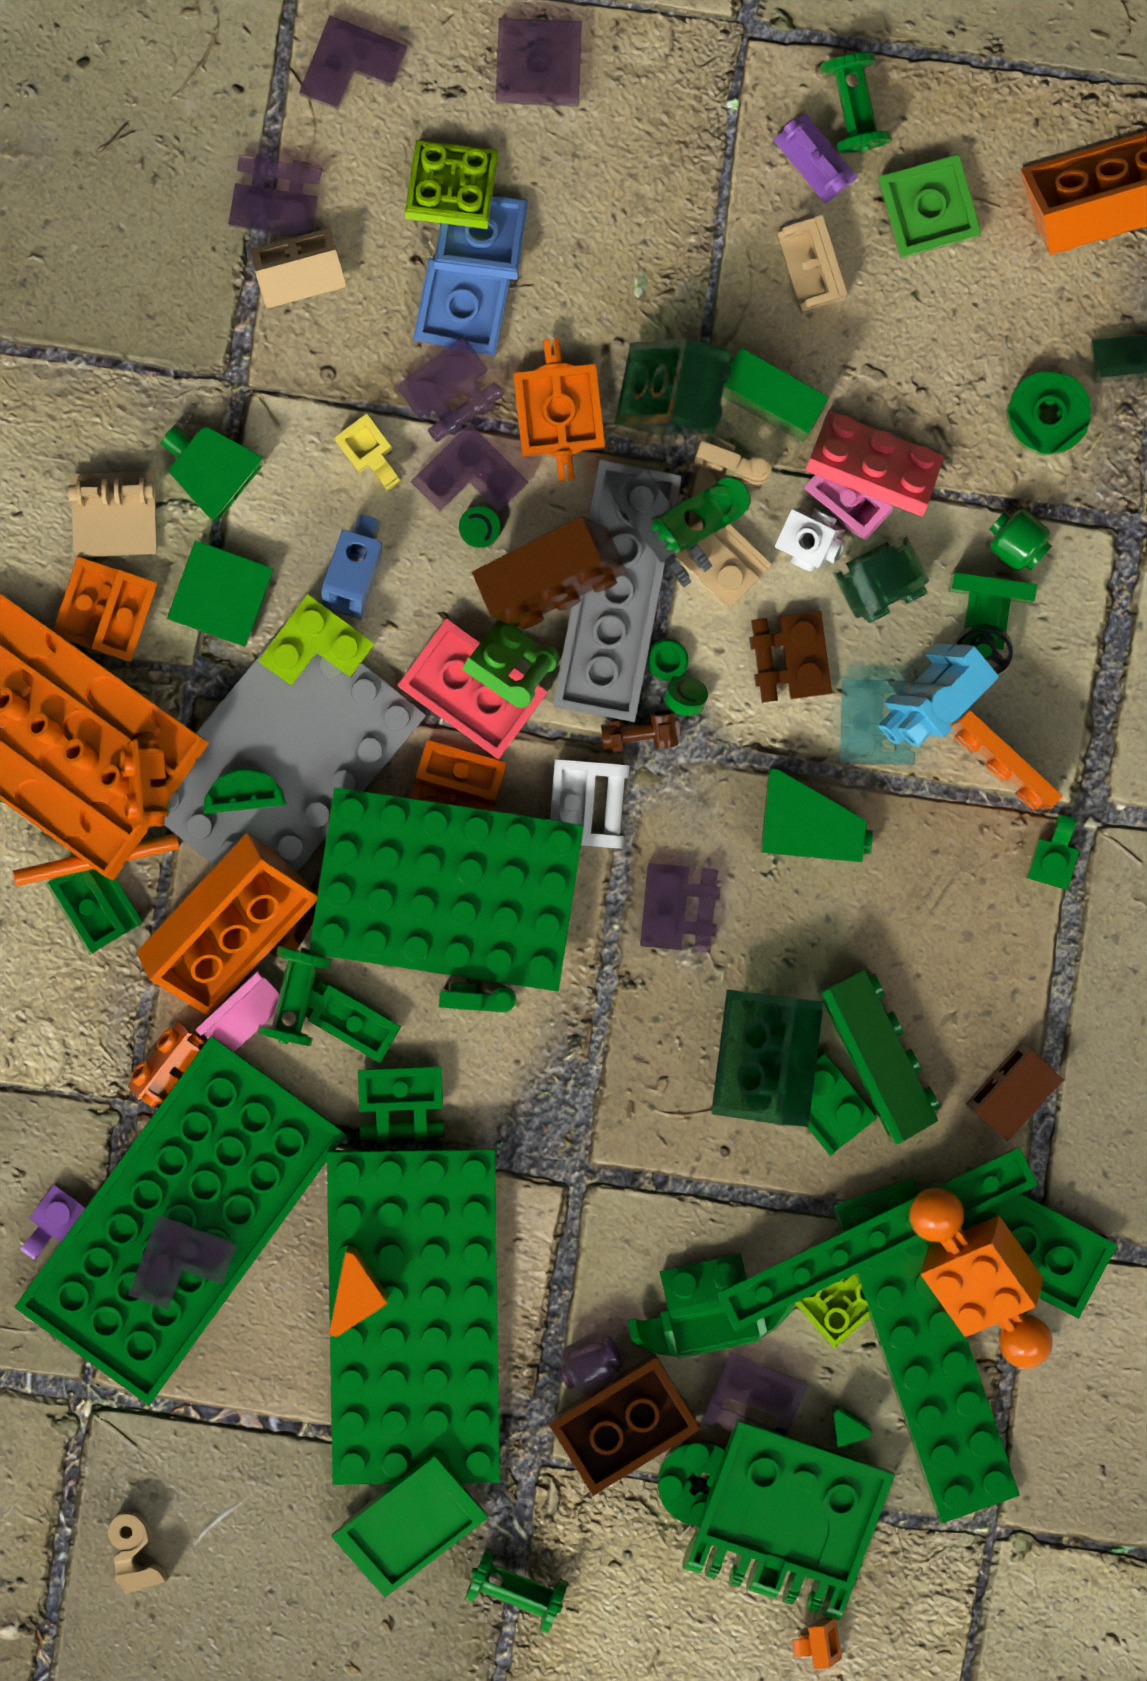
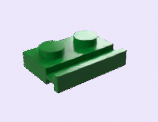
M95 869L57 877L46 884L89 955L143 923L116 878L111 880Z
M825 1053L777 1090L830 1156L877 1119L875 1114Z

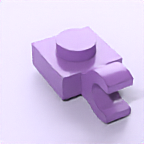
M53 1185L29 1218L38 1225V1228L26 1241L21 1251L33 1260L37 1259L52 1237L62 1242L86 1207L60 1187Z

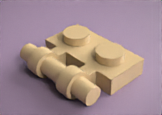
M712 438L710 443L701 441L694 466L726 478L739 479L753 486L763 485L768 480L772 468L771 463L765 457L756 456L747 460L742 458L741 455L734 453L736 446L717 438Z

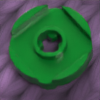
M1044 371L1028 376L1014 389L1007 405L1006 416L1010 432L1022 447L1028 451L1035 452L1037 455L1049 456L1064 453L1081 441L1089 426L1091 405L1086 390L1075 378L1064 373ZM1045 403L1047 406L1056 404L1060 409L1056 413V418L1059 421L1055 424H1052L1050 421L1043 423L1038 417L1042 413L1039 408L1040 404Z
M708 1441L687 1442L672 1449L662 1461L658 1474L659 1495L665 1509L677 1520L686 1524L698 1525L725 1452L723 1447ZM703 1472L709 1476L707 1479V1485L710 1487L709 1490L705 1493L701 1490L696 1494L692 1493L689 1490L692 1486V1483L688 1480L689 1476L694 1474L699 1477Z

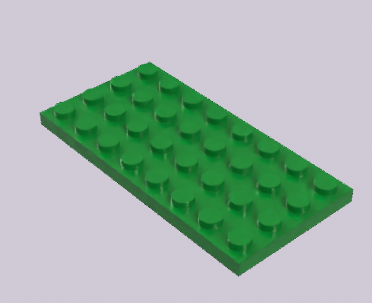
M211 1036L14 1308L150 1406L326 1164L327 1150H336L347 1133Z
M495 1148L327 1150L330 1327L345 1252L348 1246L357 1248L389 1296L387 1304L338 1337L330 1335L332 1485L393 1484L421 1461L429 1459L434 1454L439 1457L460 1483H500Z

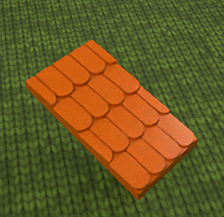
M0 593V800L102 875L114 880L124 866V862H127L147 833V829L151 827L148 826V819H144V825L137 829H132L131 819H126L124 794L129 793L128 776H122L120 765L121 752L126 751V745L133 740H138V749H142L143 741H159V748L164 749L166 778L150 780L151 787H166L168 802L173 792L175 793L209 742Z

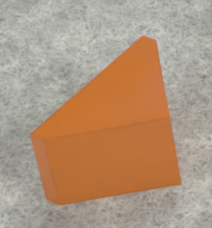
M348 1246L345 1252L329 1332L331 1336L338 1337L385 1306L389 1299V1296L356 1247Z

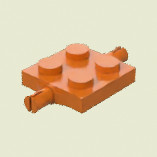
M550 339L542 341L546 365L534 371L513 373L522 457L546 455L556 458L558 482H565L564 465L567 466L568 481H574L576 478L573 456L585 450L605 448L596 364L574 366L562 363L560 339H553L554 355L551 354Z

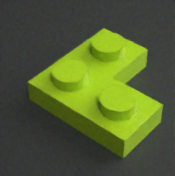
M307 594L259 658L258 662L293 687L316 654H319L351 678L375 644Z

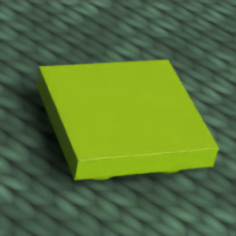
M416 140L405 207V219L488 229L498 149Z
M855 1274L795 1304L834 1349L870 1318L866 1308L867 1303L861 1293V1285L858 1283Z

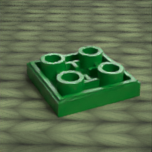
M195 540L167 619L246 648L274 568Z

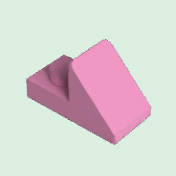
M815 475L804 487L805 491L837 517L843 528L864 540H867L894 510L890 504L818 475Z

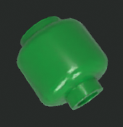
M1025 509L1017 510L1012 516L1004 511L989 529L994 534L990 541L991 551L1015 571H1020L1025 567L1031 571L1052 547L1048 543L1050 538L1049 529Z

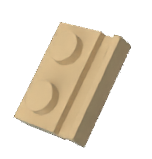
M700 519L691 529L696 531L702 530V520ZM731 524L697 543L713 566L706 572L696 565L687 549L678 554H673L729 609L772 566Z

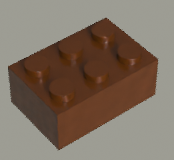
M584 516L472 571L490 617L516 627H521V629L530 628L541 623L544 620L543 615L556 608L558 611L577 605L581 601L580 596L592 590L594 592H601L617 584L616 578L627 573L609 529Z
M656 1353L651 1354L549 1418L548 1423L592 1496L700 1430L698 1420Z

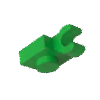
M1062 814L1057 815L1051 840L1037 839L1026 876L1027 879L1068 890L1080 851L1068 847L1077 819Z

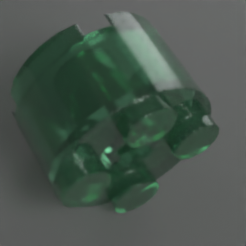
M907 535L898 537L900 546L895 547L893 545L890 547L889 543L886 542L846 563L849 571L845 574L840 569L832 572L855 618L863 617L864 620L871 623L891 612L888 605L900 599L905 604H908L928 593L925 584L930 579Z

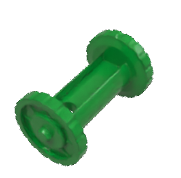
M861 52L828 60L820 65L823 76H835L848 138L837 143L839 154L865 152L892 142L890 131H877L864 69L876 63L874 53ZM847 75H853L856 78L857 84L855 87L847 84Z
M278 946L276 955L288 960L272 1025H259L257 1033L278 1039L279 1043L282 1044L290 1042L311 1046L313 1037L302 1032L317 967L330 968L332 959L309 954V949L306 948L296 950ZM287 1011L293 1012L296 1016V1021L291 1026L285 1025L282 1021V1016Z
M486 1547L477 1568L474 1567L471 1571L470 1576L472 1580L465 1599L473 1602L479 1592L485 1593L542 1617L539 1630L548 1633L557 1613H560L563 1608L561 1602L566 1592L568 1581L560 1578L553 1589L492 1564L494 1550ZM489 1578H496L502 1584L500 1586L495 1585L489 1581Z

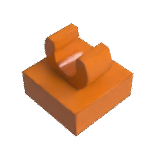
M819 1619L808 1627L809 1633L801 1634L799 1639L792 1640L794 1656L804 1657L812 1655L814 1669L831 1668L842 1659L835 1619Z

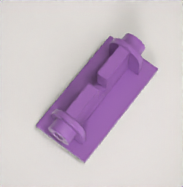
M806 113L799 119L795 118L784 127V131L773 139L825 204L858 178Z

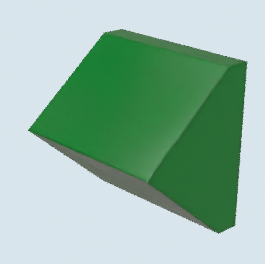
M839 1404L834 1405L832 1408L835 1442L838 1447L869 1438L873 1433L868 1423Z

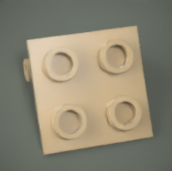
M154 471L71 474V485L68 486L69 501H72L73 557L157 554Z

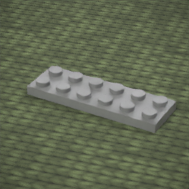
M599 460L588 519L609 529L627 573L616 578L617 584L601 592H594L592 590L580 596L581 601L571 608L553 707L635 723L665 563H660L615 502L612 494L646 470L674 508L679 492L680 475Z

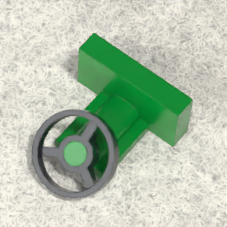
M954 572L950 576L948 592L969 595L964 631L957 637L955 645L962 643L963 645L975 646L986 661L992 660L998 664L997 667L993 668L997 674L1003 672L1009 666L1013 657L1012 641L1006 633L1010 602L1033 603L1036 597L1037 584ZM1006 643L1008 655L1004 660L997 650H1004V644Z

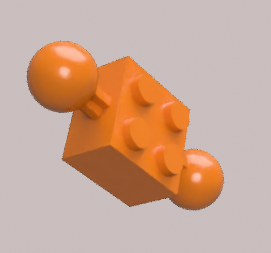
M930 1188L918 1194L910 1207L911 1225L920 1237L936 1242L928 1246L920 1274L962 1334L967 1337L995 1324H999L1002 1329L999 1336L1000 1351L1010 1364L1022 1369H1030L1041 1365L1049 1357L1052 1350L1053 1338L1051 1331L1041 1319L1032 1315H1022V1313L1037 1307L1043 1277L1002 1218L998 1215L963 1231L961 1226L964 1219V1211L956 1195L943 1188Z

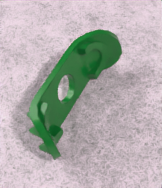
M723 478L701 493L665 513L651 519L653 521L651 529L652 531H659L658 538L660 541H666V550H673L675 554H678L730 525L746 513L751 503L750 491L739 479ZM686 511L695 512L700 516L703 522L702 530H693L685 523L684 513Z

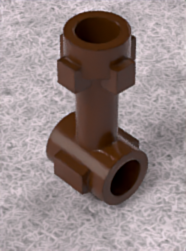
M659 710L650 713V723L621 726L619 719H610L609 724H601L604 749L612 748L613 752L623 751V743L649 739H653L655 748L675 747L679 744L678 737L681 736L679 718L675 717V712L672 710Z

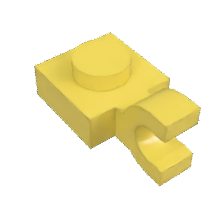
M367 413L334 437L335 442L359 474L370 467L387 491L401 482L383 457L392 450V447Z

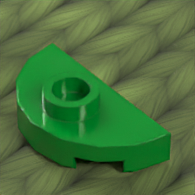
M238 768L225 772L211 785L204 798L203 814L286 806L287 802L283 790L272 777L257 769Z

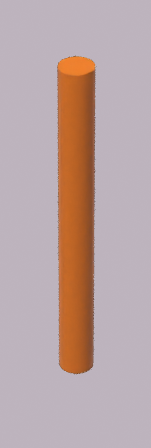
M176 834L140 841L127 861L179 850ZM78 856L12 870V876L17 887L94 868Z

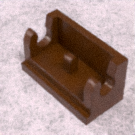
M1020 1043L965 1105L1008 1142L1064 1079L1032 1049Z

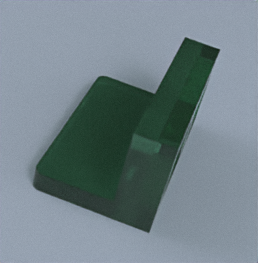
M1147 334L1098 339L1090 342L1094 383L1147 378Z

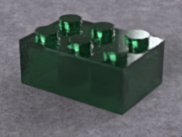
M690 339L630 343L614 425L658 436L715 434L716 427L719 425L723 414L721 400L724 385L728 382L731 374V364L729 362L731 350Z
M727 989L711 1110L712 1115L778 1125L809 1126L824 1001Z

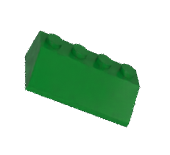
M861 969L818 990L817 992L890 1141L898 1145L936 1123L938 1119L934 1112L941 1109L931 1087L928 1086L923 1089L916 1076L917 1073L922 1071V1068L913 1050L904 1051L897 1037L904 1032L895 1013L891 1011L886 1014L879 1000L886 995L876 974L868 976L865 969Z

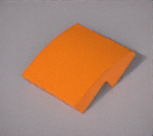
M77 556L53 630L71 643L131 662L158 583Z
M427 740L410 799L494 811L507 763Z

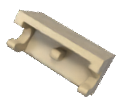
M823 214L782 228L783 231L778 232L777 237L801 313L845 300L848 293Z
M331 227L250 249L266 309L347 287Z

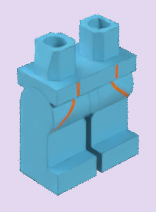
M935 643L925 654L932 662L930 666L915 682L905 684L897 695L891 694L884 702L891 712L880 722L878 727L892 743L900 744L905 739L912 746L920 747L929 736L945 737L952 729L949 722H954L960 718L999 678L998 674L975 646Z

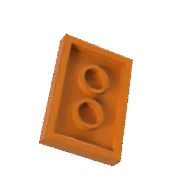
M971 710L965 712L951 725L957 731L954 739L971 754L978 750L988 759L984 765L987 770L1001 782L1009 779L1019 788L1015 795L1031 810L1035 808L1037 810L1039 808L1042 810L1052 809L1063 797Z

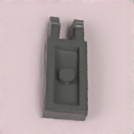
M645 470L613 493L612 497L660 563L664 562L679 583L686 587L691 583L688 572L672 556L675 554L674 551L665 549L666 541L659 540V531H652L651 529L653 524L651 519L672 509L673 506ZM697 543L687 549L692 555L693 561L704 572L713 567Z

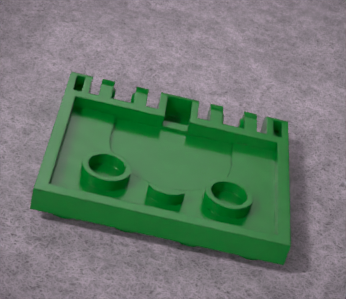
M737 1418L694 1536L689 1541L684 1554L682 1568L700 1574L712 1545L713 1548L705 1568V1576L715 1579L721 1570L726 1552L730 1551L738 1555L729 1573V1584L739 1587L743 1582L751 1559H754L755 1561L747 1579L746 1589L772 1599L777 1598L786 1573L790 1571L791 1573L788 1576L783 1591L782 1602L791 1605L798 1598L804 1578L814 1579L815 1581L807 1597V1610L817 1613L822 1605L823 1616L839 1621L847 1606L895 1474L891 1470Z

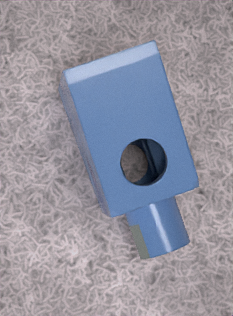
M359 514L352 532L341 531L321 589L322 605L327 609L362 620L382 556V542L376 540L381 526V521ZM354 557H359L363 560L356 562L350 559Z

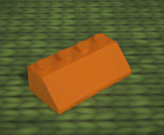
M1147 131L1020 169L1038 232L1050 255L1147 227Z
M246 833L136 953L149 980L209 1017L315 904L318 894L274 850Z

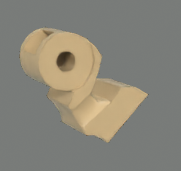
M132 1510L118 1514L111 1521L108 1528V1538L111 1544L120 1550L113 1557L115 1563L114 1581L121 1585L125 1595L166 1582L169 1576L164 1568L156 1563L141 1567L137 1565L135 1560L136 1554L152 1539L151 1529L147 1520L140 1513Z

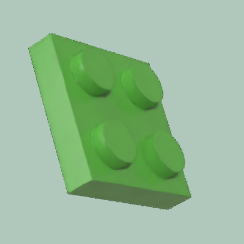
M959 154L878 177V184L900 259L981 236L982 233Z

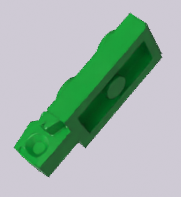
M319 981L315 989L312 988L305 1015L308 1021L380 1063L401 1026L330 984L326 985Z

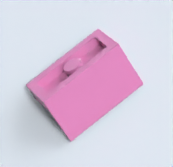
M259 971L195 1030L207 1039L213 1036L235 1052L258 1030L259 1025H264L274 1016L280 992Z

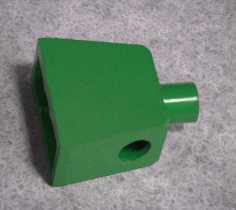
M175 424L160 442L164 448L177 457L168 472L215 524L220 521L266 463L258 454L205 425L192 438Z

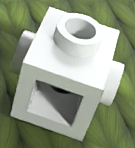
M802 508L791 509L775 544V548L792 555L790 561L792 564L813 572L815 567L818 569L827 568L830 563L835 564L839 560L846 544L845 541L841 540L846 529L835 525L837 518L823 510L814 508L813 513Z

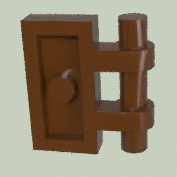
M821 611L780 616L781 633L769 634L767 618L751 620L753 636L749 637L750 649L755 650L758 674H754L755 687H760L762 703L778 701L776 685L788 683L790 700L832 694ZM783 646L786 670L774 671L771 648Z

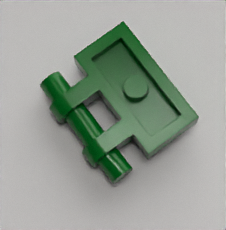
M450 982L449 989L440 990L439 1008L503 1013L512 1010L517 998L515 992L506 986L499 987L491 994L475 992L476 984Z
M442 1066L358 1070L359 1112L376 1111V1123L360 1124L361 1141L377 1140L378 1144H390L391 1139H415V1143L428 1142V1138L444 1137V1121H427V1109H443ZM414 1110V1122L390 1123L389 1111Z

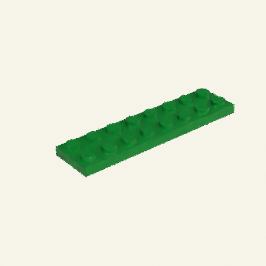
M907 1178L833 1204L832 1207L840 1231L843 1232L917 1196L918 1192L913 1178ZM924 1240L855 1275L858 1283L861 1285V1293L867 1303L866 1308L938 1521L943 1524L1018 1497L1020 1494L967 1337L962 1334L920 1274L928 1246L934 1244L931 1241Z

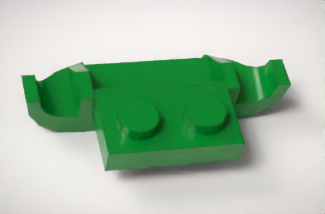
M740 1253L659 1271L668 1311L660 1312V1318L650 1320H637L633 1318L627 1320L631 1340L638 1346L660 1355L683 1359L760 1342L761 1338L774 1331L789 1316L796 1303L735 1332L716 1293L747 1278Z

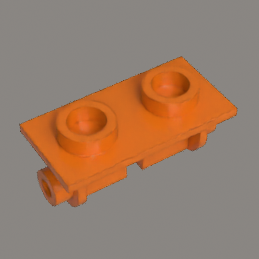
M133 740L126 745V751H122L120 756L122 776H128L129 793L124 794L126 819H131L132 829H137L144 825V819H148V826L165 825V817L169 816L166 787H151L150 780L166 778L164 749L159 748L158 740L143 741L142 749H138V740Z
M178 1021L173 1028L170 1027L162 1033L156 1044L157 1049L147 1061L144 1060L139 1063L130 1077L129 1089L137 1099H142L155 1109L158 1103H163L179 1081L177 1077L170 1073L171 1069L175 1066L184 1073L206 1042L195 1033L191 1034L184 1024Z

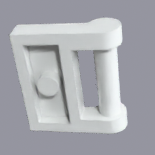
M555 759L550 820L584 825L581 846L623 849L624 836H620L624 780L629 778L630 766ZM596 776L608 777L603 834H591Z

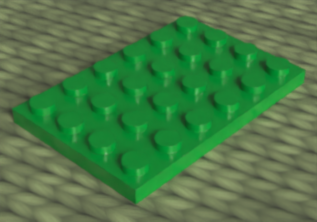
M334 787L309 954L559 992L584 825Z

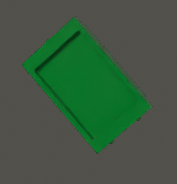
M434 1454L429 1459L421 1461L345 1520L342 1526L332 1533L331 1537L369 1579V1582L386 1598L487 1520L489 1515L466 1490L464 1484L460 1483L439 1457Z

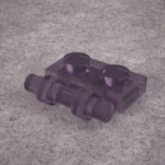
M256 154V157L240 155L237 171L253 174L252 186L235 183L229 226L291 237L312 233L318 197L302 193L304 182L320 185L322 168L306 166L307 162L293 160V163L270 160L269 155ZM267 176L290 180L289 192L266 188Z
M464 335L407 375L395 386L419 419H422L432 411L439 417L440 421L428 429L429 434L436 442H439L449 434L455 436L463 430L464 423L478 413L484 415L494 408L492 403L504 395L502 388L496 381L485 389H482L476 379L485 374L488 368ZM464 389L470 399L453 411L446 401Z
M648 863L640 946L682 950L683 934L695 935L694 951L711 953L712 936L716 937L717 924H713L715 901L720 899L721 887L717 886L718 870L702 868L700 885L688 884L689 867ZM687 896L699 897L697 922L684 921Z

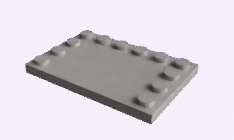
M267 646L196 732L208 741L209 744L201 756L196 759V763L178 789L171 795L172 797L169 800L171 813L168 817H165V826L214 866L248 833L274 850L298 874L326 840L334 787L365 792L426 718V715L363 663L350 678L319 654H316L292 687L258 662L259 658L268 648ZM238 768L257 769L272 777L283 790L287 802L286 806L203 814L204 798L211 785L225 772Z

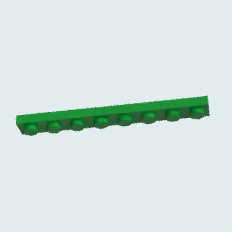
M1016 1147L933 1188H943L957 1196L963 1207V1221L1038 1184L1021 1148ZM916 1196L717 1292L716 1295L733 1330L736 1332L924 1241L925 1239L914 1231L910 1222V1207Z

